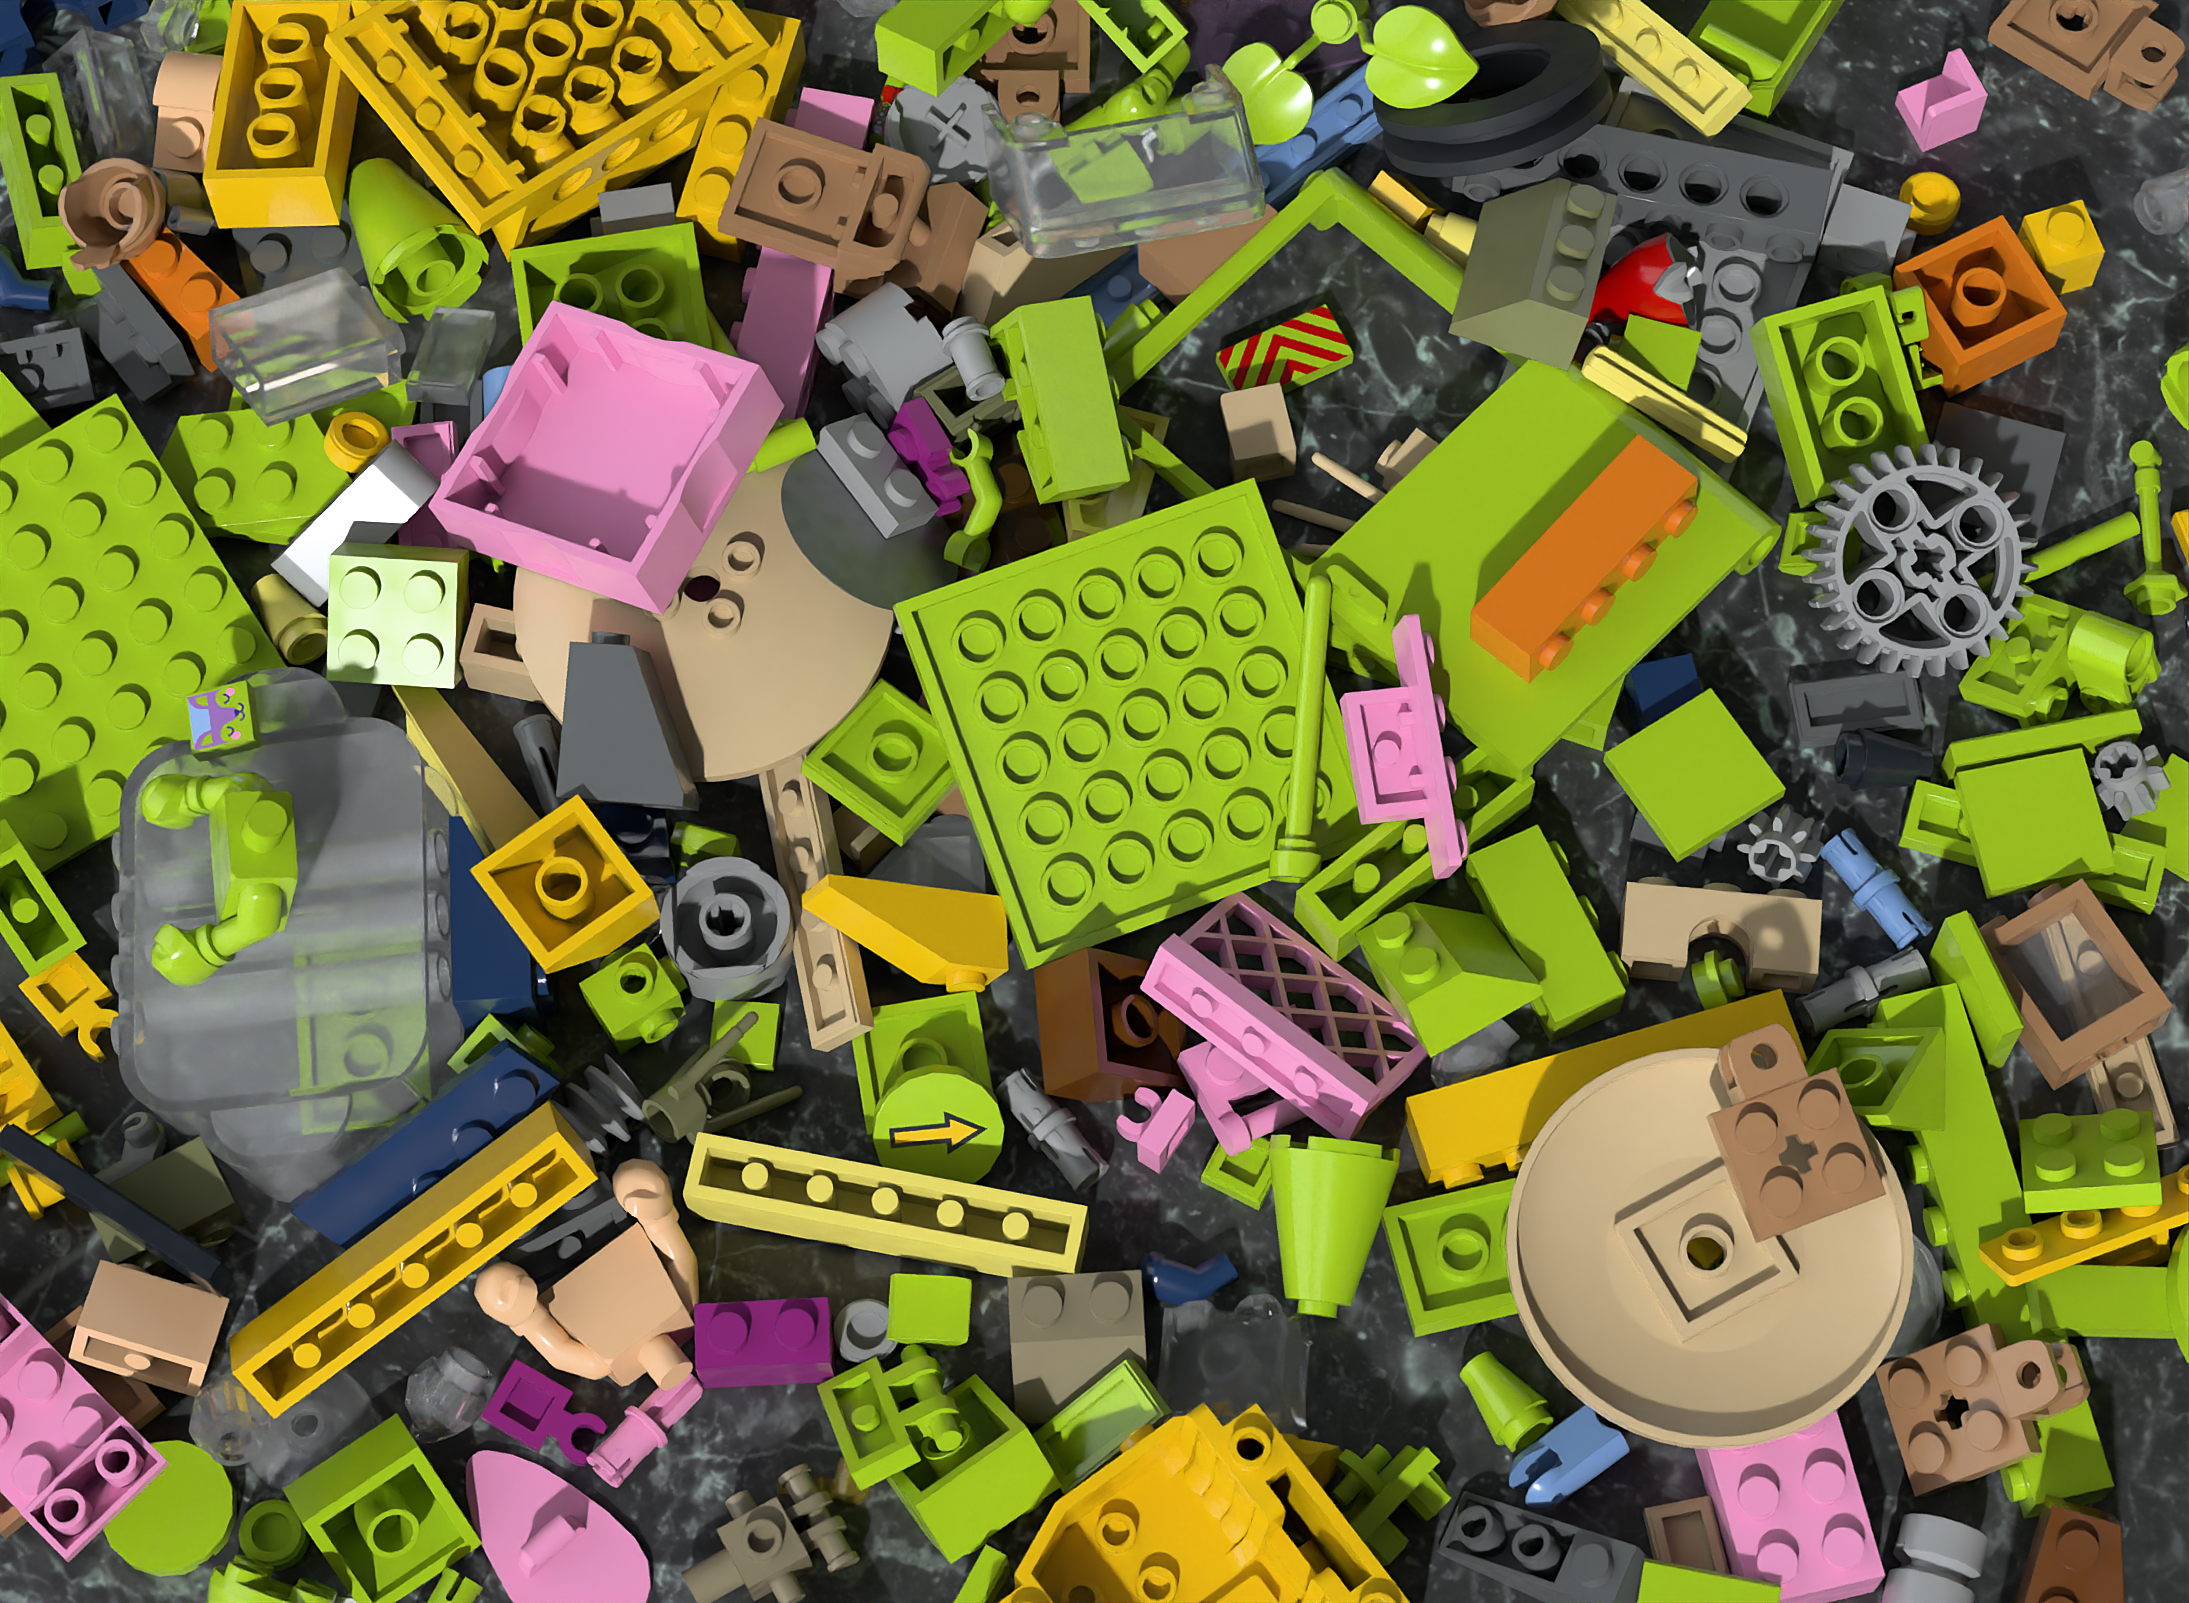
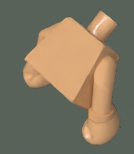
M631 1159L620 1164L613 1174V1191L624 1210L636 1217L643 1228L637 1222L538 1297L537 1286L528 1273L521 1267L505 1260L489 1262L477 1274L474 1295L486 1314L509 1326L517 1336L524 1335L556 1369L592 1380L604 1378L608 1375L620 1386L630 1385L645 1372H648L660 1389L670 1390L687 1379L693 1369L692 1362L680 1349V1346L695 1334V1325L689 1314L694 1310V1304H698L700 1301L698 1262L695 1253L677 1222L679 1213L673 1205L672 1190L667 1174L654 1161Z

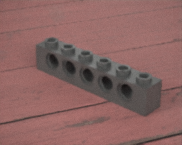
M1470 98L1469 103H1470V102L1480 101V100ZM1597 123L1588 132L1564 147L1531 160V165L1524 167L1513 166L1488 173L1453 177L1452 191L1464 193L1470 199L1478 202H1488L1560 177L1579 184L1590 185L1598 190L1618 196L1611 227L1618 224L1643 229L1654 237L1670 233L1675 238L1682 237L1706 242L1710 247L1721 251L1742 249L1766 254L1770 259L1780 263L1791 264L1801 261L1813 264L1834 171ZM1579 169L1587 171L1592 177L1579 179L1567 172ZM1636 181L1644 182L1653 189L1638 191L1631 188L1628 184ZM1704 194L1713 201L1698 203L1689 198V195ZM1764 206L1774 214L1758 215L1752 212L1749 207Z

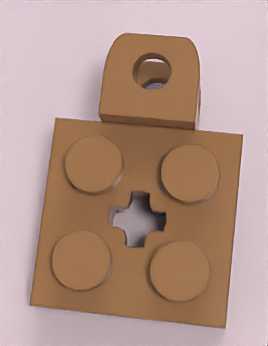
M1055 0L1048 11L1033 26H1023L1017 22L969 68V77L975 80L976 85L982 87L986 93L988 91L990 93H998L999 106L1006 122L1005 146L1009 149H1039L1038 142L1060 130V93H1090L1091 16L1077 0ZM1034 27L1037 28L1038 36L1045 38L1035 44H1025L1022 41H1018L1015 37L1024 36L1025 28ZM1020 122L1041 123L1039 130L1033 133L1023 132L1018 126Z
M2012 0L1991 25L1987 41L2087 101L2091 99L2105 81L2104 91L2124 103L2144 111L2154 110L2174 86L2178 77V71L2175 66L2185 53L2183 41L2175 33L2153 20L2156 17L2159 6L2153 0ZM2075 14L2084 18L2082 24L2084 30L2081 31L2066 30L2058 20L2060 16L2070 20ZM2151 47H2156L2163 52L2164 57L2159 53L2153 51ZM2134 79L2148 85H2154V87L2142 88L2136 84Z
M1776 1023L1736 1037L1720 1049L1718 1054L1719 1070L1733 1106L1711 1113L1706 1118L1756 1243L1886 1195L1836 1067L1808 1077L1793 1038L1783 1026ZM1752 1051L1762 1055L1765 1060V1070L1759 1069L1754 1065L1751 1059ZM1794 1136L1800 1144L1810 1145L1813 1156L1807 1160L1809 1170L1806 1173L1799 1174L1795 1165L1783 1167L1779 1154L1788 1149L1785 1138Z
M1986 1323L1882 1365L1875 1371L1915 1497H1930L2043 1453L2033 1421H2043L2069 1411L2080 1405L2090 1393V1387L2077 1348L2073 1344L2025 1340L2008 1346L2001 1324ZM2057 1364L2063 1366L2067 1373L2066 1384L2062 1382ZM1952 1395L1955 1399H1967L1969 1403V1410L1961 1415L1963 1426L1957 1429L1953 1421H1948L1946 1416V1407Z

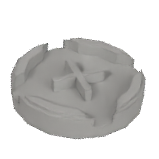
M964 74L938 98L909 84L906 85L904 90L896 96L886 116L885 145L921 157L929 165L931 171L928 186L958 182L966 190L974 188L993 172L1005 148L1006 122L999 102L989 91L986 93L982 87L975 84V80Z

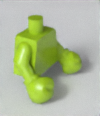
M1002 0L1003 10L1013 21L1023 26H1033L1048 11L1055 0ZM1077 0L1143 73L1133 83L1119 90L1103 104V115L1107 125L1116 134L1125 137L1139 136L1159 122L1166 101L1172 93L1173 83L1189 63L1191 57L1190 48L1183 39L1189 32L1182 19L1165 0Z
M250 771L215 778L210 775L194 777L185 774L169 773L158 776L148 782L140 797L141 812L147 822L168 829L180 830L192 827L196 818L209 815L216 926L206 923L199 928L187 930L165 923L155 934V943L150 952L151 965L166 979L179 987H191L202 984L224 965L232 962L236 952L272 936L275 932H284L298 881L291 792L285 790L275 791L274 786L264 776Z

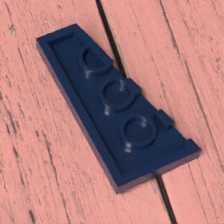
M505 1038L439 1088V1095L413 1115L408 1112L388 1127L389 1133L359 1155L355 1152L334 1168L335 1174L312 1192L307 1189L289 1203L291 1214L342 1248L348 1250L545 1104L561 1084L559 1074L511 1040Z

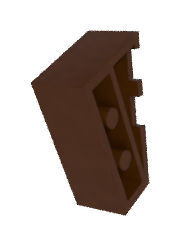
M2046 1494L2015 1603H2125L2121 1525L2112 1513Z

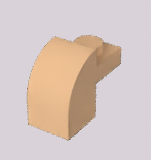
M172 50L165 56L159 69L153 96V105L159 107L153 167L185 173L203 174L223 62L222 55Z

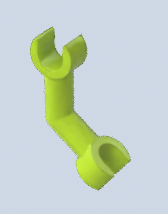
M968 428V435L972 441L970 454L966 457L963 451L953 447L948 458L953 466H957L965 472L976 503L964 530L955 532L948 540L944 550V559L980 574L990 559L991 547L987 539L1002 507L1003 499L989 467L993 456L992 442L988 437Z

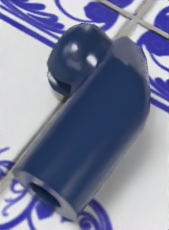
M0 244V305L53 312L58 297L56 282L23 278L15 262L12 261L15 253L8 246Z
M1153 1251L1145 1254L1139 1260L1136 1270H1141L1142 1288L1148 1295L1181 1308L1195 1306L1239 1279L1236 1269L1223 1251L1195 1267H1190L1167 1258L1162 1252Z

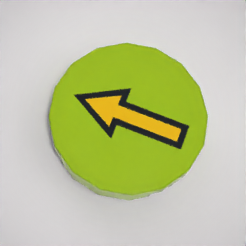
M937 1064L907 1071L895 1080L894 1086L886 1092L884 1098L882 1095L875 1107L872 1128L873 1142L883 1167L974 1184L990 1171L1002 1150L1004 1123L998 1101L987 1085L985 1087L980 1080L974 1078L972 1073L958 1066Z

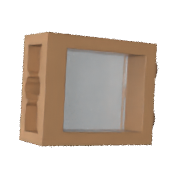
M2083 878L2064 889L2060 883L2052 884L2028 901L2027 906L2029 910L2010 921L2005 915L1998 916L1979 928V932L2025 1023L2018 1040L2053 1090L2058 1089L2162 1027L2173 1007Z

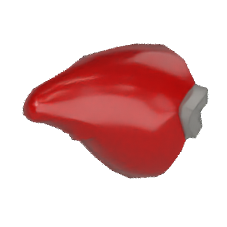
M1665 233L1644 241L1628 251L1598 280L1590 316L1586 325L1616 323L1625 326L1629 315L1632 314L1696 331L1697 311L1693 286L1703 283V274L1695 265L1698 257L1697 247H1683L1672 234Z

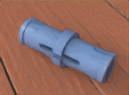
M1853 828L1842 831V839L1838 835L1832 838L1823 847L1820 855L1828 861L1855 894L1852 902L1859 911L1866 909L1896 944L1899 952L1912 946L1910 944L1911 941L1916 945L1925 938L1933 929V925L1926 921L1898 887L1900 878L1894 870H1884L1856 836Z

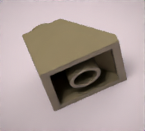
M1141 1270L1007 1278L1016 1416L1026 1427L1044 1426L1126 1359L1134 1358L1147 1376Z

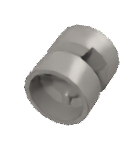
M1916 1513L1904 1515L1893 1552L1902 1565L1888 1572L1880 1603H1974L1976 1595L1967 1586V1582L1972 1578L1981 1576L1989 1539L1986 1535L1970 1526L1943 1517Z

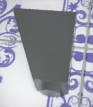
M591 632V643L570 641L556 797L570 800L578 794L584 803L699 811L700 797L650 653L631 646L630 635L621 633Z

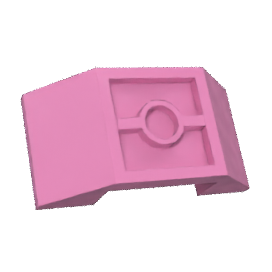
M0 1293V1492L69 1563L170 1464Z

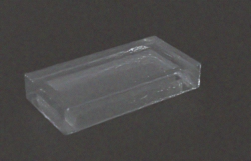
M439 306L434 308L405 384L408 401L461 406L469 405L497 329L494 311Z

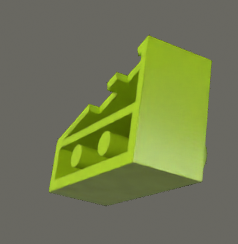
M1087 295L1022 305L989 328L990 336L987 341L989 349L1000 350L1009 376L1008 379H1005V387L1001 390L1004 401L1017 400L1022 414L1025 430L1018 431L1016 436L1039 503L1045 504L1110 493L1129 482V472L1132 469L1133 463L1132 451L1128 439L1124 435H1120L1116 410L1119 406L1118 386L1113 375L1107 374L1102 351L1106 343L1105 326L1100 314L1093 310L1091 296Z

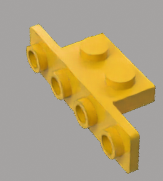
M2189 1165L2182 1167L2178 1172L2160 1178L2163 1205L2064 1211L2058 1216L2025 1228L2011 1229L2004 1233L2003 1236L1981 1243L1978 1246L1980 1260L2009 1286H2018L2075 1264L2153 1267L2169 1261L2171 1256L2169 1229L2189 1222Z

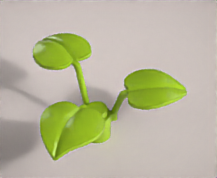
M1319 0L1311 13V25L1315 33L1285 61L1282 60L1277 50L1266 42H1255L1246 45L1227 60L1221 70L1216 86L1215 109L1218 122L1225 137L1233 143L1274 145L1290 140L1306 127L1311 119L1314 108V94L1309 81L1302 74L1292 69L1324 41L1330 44H1340L1356 34L1359 35L1362 50L1369 55H1373L1365 72L1368 88L1381 101L1397 108L1412 109L1429 106L1452 96L1477 74L1480 65L1464 48L1450 25L1441 16L1423 6L1413 4L1401 5L1384 14L1375 25L1373 43L1369 32L1372 28V22L1370 21L1371 8L1368 0Z

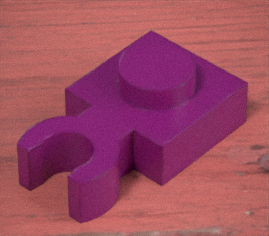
M924 397L902 403L888 433V443L911 473L918 478L922 486H925V491L939 508L935 513L938 517L959 511L962 506L956 496L968 493L970 485L962 470L957 466H953L948 458L953 446Z
M517 1359L513 1362L481 1415V1420L537 1453L541 1451L548 1437L559 1442L560 1451L566 1460L574 1465L583 1467L588 1463V1455L573 1446L572 1437L574 1433L582 1428L591 1429L601 1436H604L607 1432L606 1424L598 1416L587 1412L572 1415L565 1411L574 1396L573 1392Z

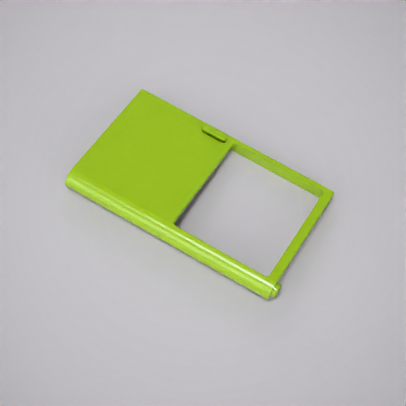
M1338 167L1330 168L1325 172L1317 170L1307 178L1299 191V195L1107 370V374H1112L1115 378L1120 397L1308 223L1317 230L1324 231L1339 222L1452 315L1465 269ZM1494 348L1514 364L1518 370L1313 564L1304 565L1281 545L1279 546L1296 592L1305 599L1306 584L1309 579L1317 575L1326 577L1332 587L1329 620L1398 679L1399 674L1392 630L1404 615L1418 614L1422 632H1429L1432 638L1434 666L1432 670H1429L1432 693L1439 694L1442 698L1445 719L1522 784L1533 774V765L1733 570L1740 575H1746L1757 567L1775 546L1782 532V526L1642 412L1586 379L1581 372L1583 365L1574 357L1568 371ZM1120 408L1116 410L1120 435H1124L1128 439L1131 451L1183 496L1191 500L1216 491ZM1639 434L1698 478L1696 506L1699 508L1698 513L1691 525L1681 536L1674 538L1669 535L1656 549L1657 556L1655 561L1642 578L1636 582L1628 579L1615 592L1616 598L1613 606L1597 625L1592 627L1586 623L1572 638L1574 641L1573 647L1564 661L1553 671H1548L1544 668L1529 684L1470 638L1471 610Z

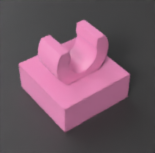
M1139 1087L1135 1092V1101L1151 1112L1150 1118L1143 1123H1134L1120 1114L1116 1120L1117 1130L1125 1139L1137 1142L1138 1161L1160 1174L1195 1122V1102L1172 1089L1162 1104L1160 1097L1154 1091Z

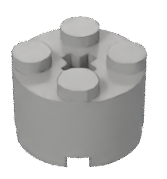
M891 282L884 284L827 322L825 328L815 334L816 343L823 355L832 365L838 364L848 380L842 385V391L850 405L858 414L871 411L874 418L884 429L892 427L902 403L911 401L916 388L954 366L952 358L944 354L941 347L943 340L927 316L917 320L909 314L904 307L914 300L902 288Z
M739 857L711 858L691 867L686 871L687 875L677 883L673 890L672 887L670 888L663 900L660 912V928L668 956L687 985V991L697 998L715 1002V999L752 1001L779 989L785 981L786 974L794 959V925L784 889L776 879L774 880L769 874L761 870L760 866ZM726 926H737L733 935L724 936Z

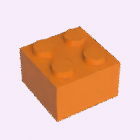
M2003 215L1896 266L1892 277L1894 292L1915 285H1919L1923 291L1929 337L1915 343L1918 344V347L1922 348V351L1919 353L1929 369L1942 374L1943 383L1940 386L1948 398L2055 347L2068 314ZM1913 312L1903 313L1902 319H1913Z

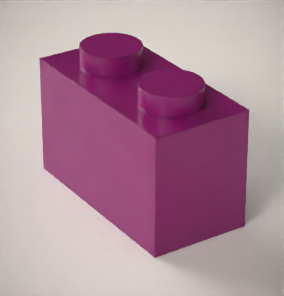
M828 1297L694 1304L695 1370L703 1389L822 1383L836 1377L834 1316Z

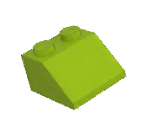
M1409 902L1401 908L1385 914L1376 922L1355 933L1379 988L1430 1058L1545 994L1541 984L1487 915Z
M976 1374L946 1394L955 1401L961 1416V1424L959 1426L962 1435L961 1444L954 1450L942 1451L937 1448L934 1438L926 1436L914 1443L921 1461L886 1478L924 1534L950 1564L965 1554H970L980 1549L990 1536L1020 1515L1035 1510L1045 1497L1062 1486L1028 1428Z
M397 1413L283 1488L301 1523L356 1603H396L442 1572L445 1567L448 1568L482 1545L479 1537Z

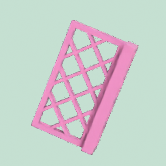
M1243 892L1225 897L1183 935L1178 937L1174 933L1159 946L1140 986L1142 991L1338 1139L1351 1140L1360 1132L1367 1117L1429 1057L1389 1001ZM1234 914L1255 930L1256 937L1230 934L1227 919ZM1197 950L1219 952L1222 967H1218ZM1234 953L1261 955L1265 971L1238 969ZM1277 957L1293 958L1305 967L1307 975L1281 973ZM1248 988L1269 990L1273 1006L1267 1004ZM1286 991L1312 994L1316 1010L1290 1008ZM1328 995L1344 996L1356 1005L1358 1013L1332 1011ZM1299 1027L1320 1028L1325 1045L1319 1043ZM1337 1030L1363 1032L1367 1049L1341 1047ZM1380 1034L1396 1035L1413 1049L1410 1052L1384 1050ZM1351 1066L1372 1067L1376 1085Z

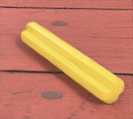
M1597 345L1586 356L1581 370L1586 379L1724 463H1731L1737 456L1742 454L1748 438L1743 429L1606 345Z

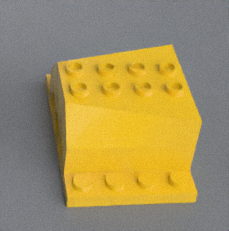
M384 0L326 34L323 47L474 232L480 235L492 228L507 261L510 262V250L536 246L600 206L598 193L627 189L695 147L718 88L765 59L770 45L732 0Z

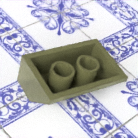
M1558 177L1485 202L1478 219L1448 333L1568 371L1590 316L1618 196L1598 190L1590 185L1579 184Z

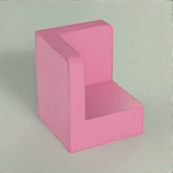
M1958 48L1948 52L1941 75L1899 91L1895 105L1921 151L1924 152L1976 131L1988 94L1963 50Z

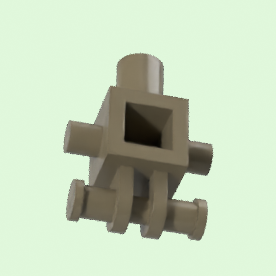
M807 1463L788 1470L778 1479L782 1488L788 1490L795 1505L786 1510L781 1506L777 1496L757 1506L749 1490L738 1492L725 1502L734 1519L717 1529L725 1549L681 1572L697 1603H712L744 1584L754 1602L773 1591L779 1603H798L806 1597V1594L797 1577L814 1569L808 1553L819 1547L828 1563L827 1570L831 1576L849 1569L860 1560L857 1552L851 1550L842 1534L847 1528L846 1523L841 1515L830 1516L827 1509L832 1506L833 1500L828 1491L819 1492L810 1476L811 1469ZM807 1522L810 1529L797 1535L795 1528Z

